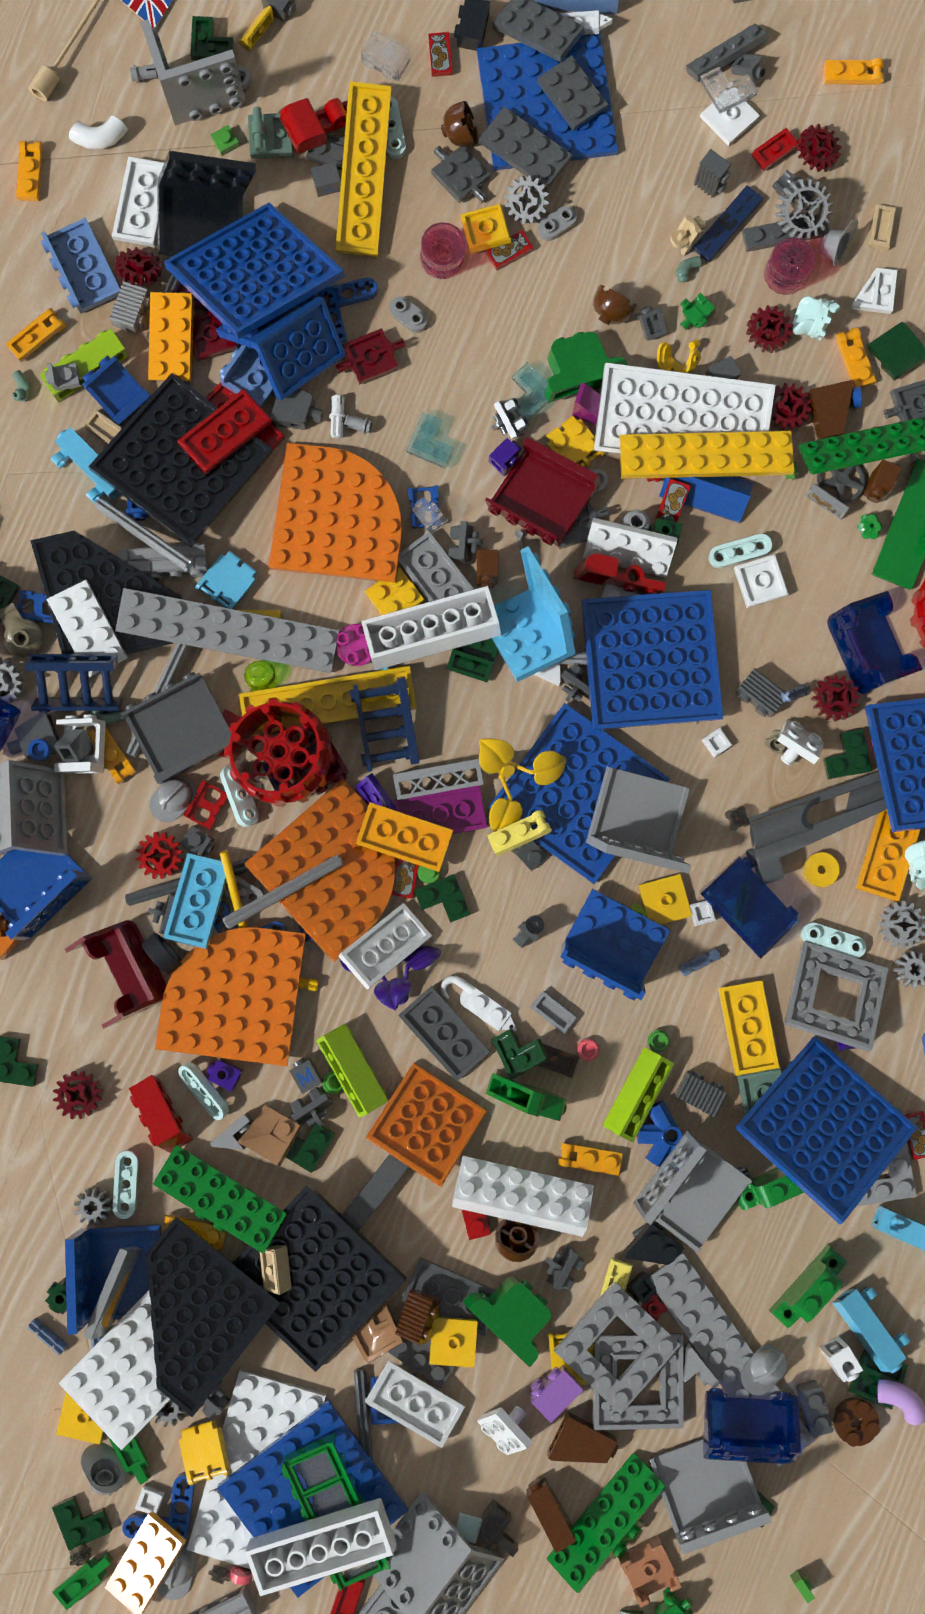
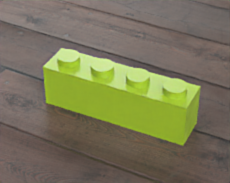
M110 328L107 331L100 332L92 341L83 343L72 354L63 356L61 361L55 364L54 367L76 363L80 384L85 381L82 377L91 369L94 372L101 367L98 363L107 355L110 358L115 355L119 362L128 358L129 355ZM46 367L43 373L40 374V377L58 403L83 387L81 385V387L55 391L52 385L47 383L45 371H48V368Z
M344 1023L318 1038L316 1042L360 1118L388 1102L384 1088L379 1085L375 1078L374 1070L367 1064L363 1050L357 1046L353 1039L352 1031Z
M644 1047L602 1126L633 1143L675 1063Z

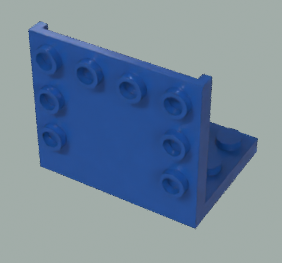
M315 295L240 339L223 324L216 329L219 337L256 349L277 399L283 400L346 356L324 298Z
M15 849L8 851L0 859V913L10 923L8 925L10 929L5 934L11 940H30L92 878L69 854L59 856Z
M592 888L561 946L560 958L563 959L562 962L571 968L577 966L583 969L582 973L592 979L598 977L604 980L603 984L613 990L616 987L624 991L623 995L634 1001L637 998L642 1001L646 993L643 980L666 940L670 929Z
M161 1224L81 1228L65 1239L67 1335L77 1334L89 1323L120 1248L136 1246L141 1248L142 1251L113 1320L121 1319L148 1292L149 1274L146 1253L161 1236Z

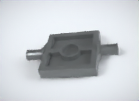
M441 146L435 148L434 154L441 159V162L431 170V174L458 203L472 195H475L481 203H484L488 196L480 188L490 179L491 175L465 147H459L449 154Z
M925 380L893 389L890 392L894 407L883 411L886 419L897 415L901 422L924 418L925 420Z
M589 502L558 548L563 549L587 541L593 518L599 519L609 516L608 508L605 507L595 511Z

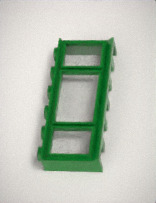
M335 1433L291 1452L284 1457L281 1470L285 1479L289 1478L292 1485V1495L295 1500H299L301 1515L305 1521L365 1503L363 1495H358L354 1487L355 1478L353 1473L348 1474L345 1467L346 1459L344 1453H339L335 1445L337 1437ZM389 1556L331 1574V1581L333 1584H337L339 1590L342 1591L343 1588L382 1570H390L392 1557Z

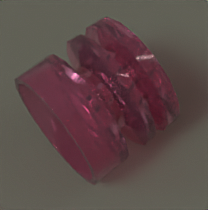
M439 222L431 225L424 232L421 241L420 261L422 268L430 276L437 279H447L453 277L461 269L466 242L463 233L458 227L451 223Z
M794 237L777 243L764 269L765 282L770 289L783 295L794 294L802 289L815 266L816 259L811 246L804 240Z

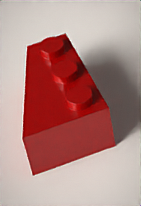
M150 1075L129 1088L132 1094L130 1100L134 1107L139 1109L141 1113L139 1119L143 1126L148 1128L150 1132L148 1138L154 1147L157 1146L171 1153L176 1145L183 1147L194 1140L191 1134L185 1133L181 1125L184 1121L181 1116L177 1117L171 1105L173 1102L160 1079Z

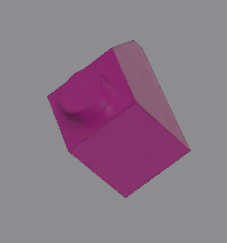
M581 382L572 416L596 425L601 395L587 384Z

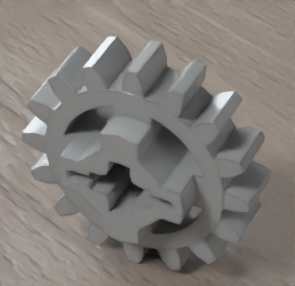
M529 175L527 180L525 176H520V182L516 179L513 180L514 187L508 186L507 189L510 191V194L504 196V198L509 199V203L505 204V207L511 208L508 214H515V221H519L522 218V224H527L528 219L530 223H535V217L541 220L543 218L541 212H548L545 205L551 204V201L546 200L550 192L544 191L547 185H540V178L533 181V175ZM525 185V187H523V191L519 194H516L517 190L521 186ZM535 188L538 190L540 197L536 194ZM528 196V198H531V203L524 201V197ZM515 202L519 205L520 211L516 207ZM538 205L539 208L533 214H530L532 208Z
M0 657V705L10 704L14 699L19 698V693L24 691L20 684L25 682L24 679L19 677L23 672L16 671L18 665L14 664L11 666L10 659L3 662L2 657ZM5 691H11L9 694L2 695Z
M900 901L899 905L897 902L891 903L892 909L885 907L886 914L879 915L883 922L877 923V925L883 927L879 934L886 935L883 941L888 942L891 940V946L896 947L898 944L899 949H904L905 945L908 948H912L913 941L920 943L919 936H925V932L922 931V928H925V924L922 923L925 916L919 915L922 909H913L914 903H909L906 906L905 901ZM897 911L896 917L890 920L891 916ZM909 913L914 917L915 921L909 916ZM902 922L910 924V926H906L903 928L899 927V925L894 924ZM890 929L895 932V936L891 933ZM915 929L913 935L909 937V933Z

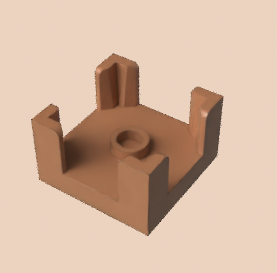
M659 1535L626 1550L619 1558L620 1565L624 1574L629 1579L640 1608L650 1603L649 1595L669 1586L671 1592L682 1588Z

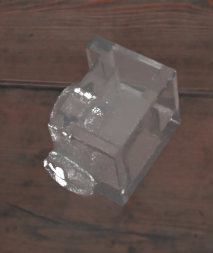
M425 497L419 499L415 503V507L412 508V511L430 533H434L448 521L435 502L429 503Z

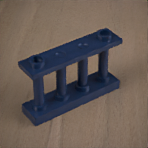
M29 654L25 662L26 671L36 673L39 698H35L31 711H104L106 713L119 711L122 698H113L110 674L117 666V654ZM45 671H55L58 673L61 698H48ZM67 671H77L80 673L83 698H70ZM89 671H99L102 674L104 698L91 697Z
M405 676L397 677V682H394L393 685L359 690L358 683L353 684L354 689L350 690L352 703L356 702L365 752V754H361L363 767L367 766L368 772H371L372 763L401 758L410 759L411 765L419 764ZM389 694L400 696L401 704H397V707L366 712L362 710L361 699ZM396 715L403 717L404 725L400 726V728L366 733L365 720ZM396 737L407 738L408 746L404 747L403 750L370 755L368 742Z

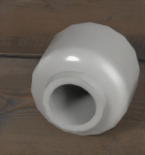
M631 510L624 516L622 525L649 531L650 518L641 510Z

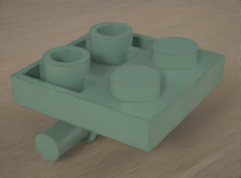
M254 107L253 115H248L251 159L293 157L292 142L280 120V113L262 114L260 107Z

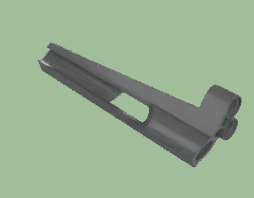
M879 771L750 817L749 828L752 848L746 850V856L751 867L755 868L759 883L764 886L784 878L779 858L887 810ZM850 792L845 813L816 824H810L807 821L806 816L810 807Z

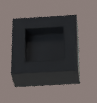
M640 1272L627 1285V1288L639 1305H644L657 1292L655 1285L646 1272Z

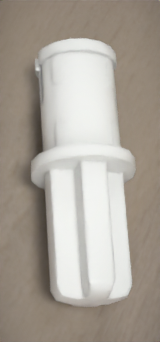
M333 395L331 398L332 410L329 414L331 419L330 435L334 439H341L343 437V424L346 419L344 414L345 397Z

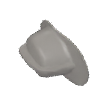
M858 219L852 220L845 230H830L822 238L818 253L832 260L834 267H837L842 255L852 242L857 231Z
M178 775L163 783L151 797L149 806L152 815L162 822H171L180 817L188 805L192 804L194 797H196V786L193 781L186 776Z
M769 1344L761 1346L742 1368L741 1380L744 1388L750 1394L757 1396L764 1395L784 1377L787 1371L786 1355L781 1353L775 1346Z
M100 1443V1445L92 1444L84 1450L81 1455V1467L91 1489L95 1493L110 1496L123 1487L126 1481V1473L111 1447Z
M183 1546L157 1590L162 1597L168 1600L182 1598L190 1588L195 1558L193 1552L187 1550L188 1546Z

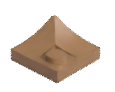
M263 1105L259 1114L239 1139L238 1143L281 1166L303 1126L267 1105Z
M387 1301L352 1335L366 1363L374 1361L405 1343L402 1337L395 1334L397 1323Z

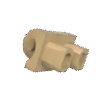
M690 214L685 216L678 229L671 234L670 242L673 247L680 248L683 256L688 254L706 227L705 222L700 216L694 219Z

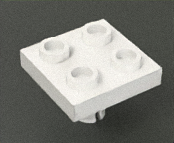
M789 719L784 723L777 741L788 747L781 756V760L789 766L793 765L799 755L815 764L820 757L824 745L820 736L815 733H809L803 729L800 723L790 721Z
M515 1406L509 1415L501 1407L482 1414L477 1420L481 1430L497 1443L496 1446L501 1452L507 1455L525 1450L532 1443L531 1439L518 1426L523 1418L526 1417V1413L519 1406Z

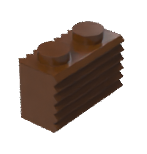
M882 460L872 471L863 495L871 502H882L894 489L893 487L899 478L898 476L902 468L889 461Z
M497 549L477 550V585L481 587L488 586L489 589L494 588V585H497L499 581V551Z
M418 1289L410 1290L395 1334L418 1345L426 1344L433 1335V1328H431L433 1320L439 1316L441 1307L438 1306L440 1299Z

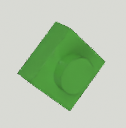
M229 125L210 134L221 156L240 146Z
M797 1570L792 1573L790 1577L806 1602L809 1603L815 1599L811 1592L814 1587L807 1576L801 1577Z

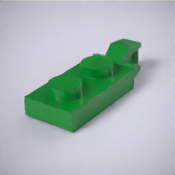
M135 1436L123 1450L108 1437L125 1472H128L130 1476L135 1474L140 1485L147 1482L151 1478L147 1470L149 1462L137 1437Z
M108 1552L98 1561L95 1557L91 1560L89 1559L53 1590L52 1593L66 1611L98 1585L107 1574L104 1569L113 1561L112 1556Z

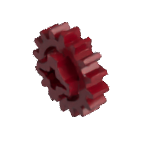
M817 124L815 128L813 125H810L800 134L796 141L799 144L796 150L801 152L798 158H803V165L808 163L810 170L816 167L817 172H820L822 169L827 171L830 167L834 166L837 159L841 156L838 151L842 146L837 145L840 139L839 137H833L834 131L828 132V126L821 129L820 124Z
M135 247L133 251L127 248V253L121 251L120 256H116L115 271L118 272V277H123L124 282L131 281V285L139 283L140 286H143L144 282L151 285V280L157 282L158 277H161L162 261H160L159 256H154V251L146 252V248H143L142 251L138 247Z
M767 305L764 311L762 308H758L756 313H752L751 320H748L746 325L749 327L746 335H751L748 340L749 343L754 341V348L756 349L761 346L763 353L766 348L769 349L770 353H773L775 347L780 351L783 345L786 346L788 344V338H791L793 334L790 331L793 328V324L788 323L791 317L784 316V309L778 312V306L770 310L769 305ZM759 321V329L756 330V324ZM781 328H783V335H782V337H780V334H781V333H780V329H781Z
M784 383L782 389L778 385L775 387L771 420H775L774 427L781 424L782 430L786 426L793 430L795 424L797 427H801L802 421H807L809 418L808 414L812 411L808 407L811 405L812 400L806 399L809 393L803 394L801 392L803 390L802 386L796 389L795 383L791 387ZM781 396V401L775 403V400ZM802 410L801 414L798 417H795L796 412Z
M834 674L832 680L829 676L824 677V682L821 680L817 682L819 688L812 690L816 696H813L811 700L817 703L813 706V709L819 708L818 715L825 714V720H829L831 717H833L834 722H837L839 717L845 720L847 719V714L851 716L855 713L852 708L859 706L855 700H858L860 696L854 693L858 690V687L852 688L853 680L846 682L845 675L838 679V675ZM831 684H837V685H840L841 687H840V688H834ZM839 692H841L837 698V701H834L832 704H830L834 698V695H837ZM837 708L840 712H834L830 709Z
M72 1071L71 1077L65 1074L63 1075L64 1081L59 1080L56 1082L60 1088L53 1090L54 1093L58 1094V1097L54 1098L53 1101L59 1102V1105L56 1107L57 1110H64L62 1116L70 1113V1119L72 1120L77 1115L79 1119H83L85 1113L90 1116L93 1114L91 1109L96 1110L99 1108L96 1101L103 1099L98 1096V1093L102 1092L103 1089L96 1087L99 1080L93 1082V1074L85 1077V1071H80L79 1076L76 1071ZM74 1080L81 1081L78 1086L70 1084ZM89 1087L92 1092V1097L89 1095ZM80 1091L79 1096L82 1098L76 1100V1093L74 1092ZM64 1093L66 1094L67 1102H65ZM78 1104L86 1106V1108L82 1110L74 1109L75 1107H77Z

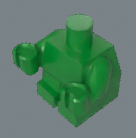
M702 293L698 294L691 303L685 298L680 305L683 307L682 312L686 319L680 325L685 330L691 325L694 328L706 326L707 320L716 313L715 307Z
M669 1587L663 1591L664 1602L658 1604L655 1608V1614H693L692 1610H689L693 1606L692 1601L688 1597L683 1601L678 1596L673 1597L675 1591L671 1592Z

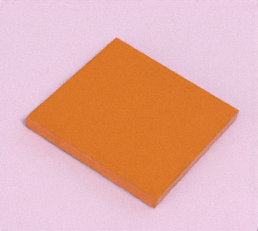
M413 1062L367 1134L366 1139L441 1187L488 1110Z

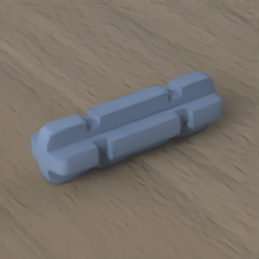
M807 683L783 691L781 693L782 701L784 703L792 702L811 693L810 685Z
M716 948L708 951V954L704 953L690 960L689 963L681 964L679 970L683 976H687L693 970L697 971L711 964V961L719 960L721 955Z
M38 1318L33 1319L28 1325V1329L33 1334L36 1332V1336L49 1348L52 1346L53 1351L57 1355L62 1354L68 1346L67 1343L62 1339L59 1340V1336L46 1325L43 1326V1323Z

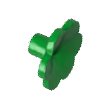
M876 514L862 515L860 518L861 522L857 525L858 530L862 532V537L864 539L878 538L879 531L882 529V523L878 521V516Z

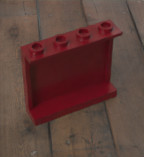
M526 437L522 443L524 451L518 461L514 464L493 498L489 499L486 497L485 502L488 506V511L493 515H501L511 525L516 526L518 524L523 527V530L529 535L534 536L536 534L541 537L544 543L560 547L600 487L601 481L598 474Z

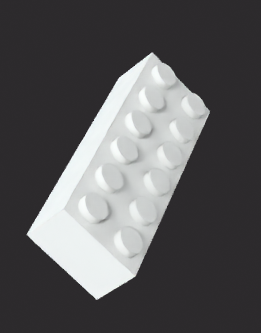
M488 586L361 621L375 670L501 636L499 621Z
M463 1156L451 1207L583 1237L588 1226L594 1185Z
M378 1498L250 1538L245 1554L259 1594L263 1596L393 1556L396 1540L382 1500Z

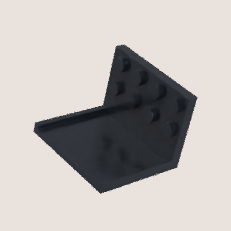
M169 150L157 180L158 254L174 256L242 218L243 195L256 172V163Z

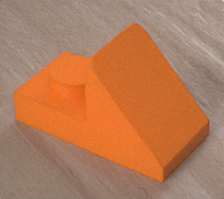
M0 915V960H5L20 942V940H11L5 934L9 930V923L3 915Z

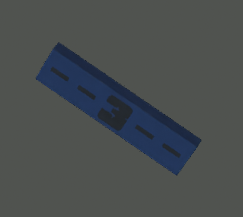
M746 185L694 245L693 250L707 262H710L762 202L763 197Z

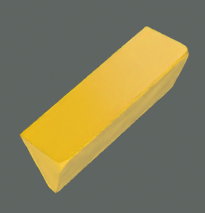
M267 6L259 13L238 41L247 50H252L274 21L271 6Z

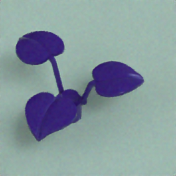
M420 946L404 959V962L407 963L404 979L394 978L388 981L384 976L382 978L383 982H380L374 988L376 998L385 1006L396 1011L399 1005L406 1003L409 999L408 994L412 988L410 981H408L409 969L411 967L414 970L427 968L438 959L442 951L432 946ZM340 959V963H341L342 967H343L345 970L351 972V970H350V969L345 965V963Z

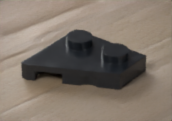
M647 1223L622 1253L628 1259L669 1265L680 1255L684 1247L655 1223L651 1225Z

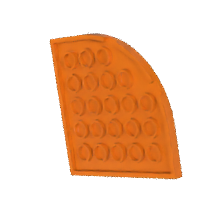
M287 443L269 568L271 570L396 583L402 544V517L396 496L384 476L369 462L351 452L331 447Z
M344 779L335 784L245 862V866L270 892L335 855L340 856L343 862L341 867L278 901L333 962L339 958L341 952L375 925L389 902L395 879L394 857L356 844L368 805Z
M237 928L212 936L207 949L194 947L180 961L182 964L173 971L167 983L161 1005L155 1049L288 1066L306 934L266 928Z

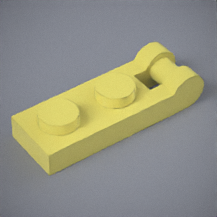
M538 810L527 818L487 835L496 857L550 833L552 829L549 823L545 821L546 816L543 810ZM537 824L538 827L532 830L531 826Z

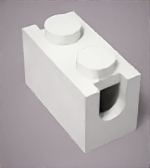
M839 1336L819 1347L832 1370L843 1382L855 1380L859 1373L863 1371L850 1347Z

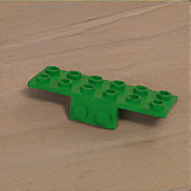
M918 418L799 444L798 449L812 475L925 451L924 418Z
M919 458L914 464L871 573L875 577L908 590L913 588L925 558V460Z
M177 1145L153 1182L154 1186L196 1211L195 1215L204 1221L210 1220L214 1223L213 1227L219 1231L225 1232L226 1230L260 1253L266 1252L287 1216V1213Z
M632 1453L573 1525L576 1542L557 1554L553 1549L547 1557L548 1562L576 1593H580L607 1558H620L626 1552V1545L630 1540H635L642 1532L640 1528L644 1525L640 1518L666 1488V1485L635 1453Z

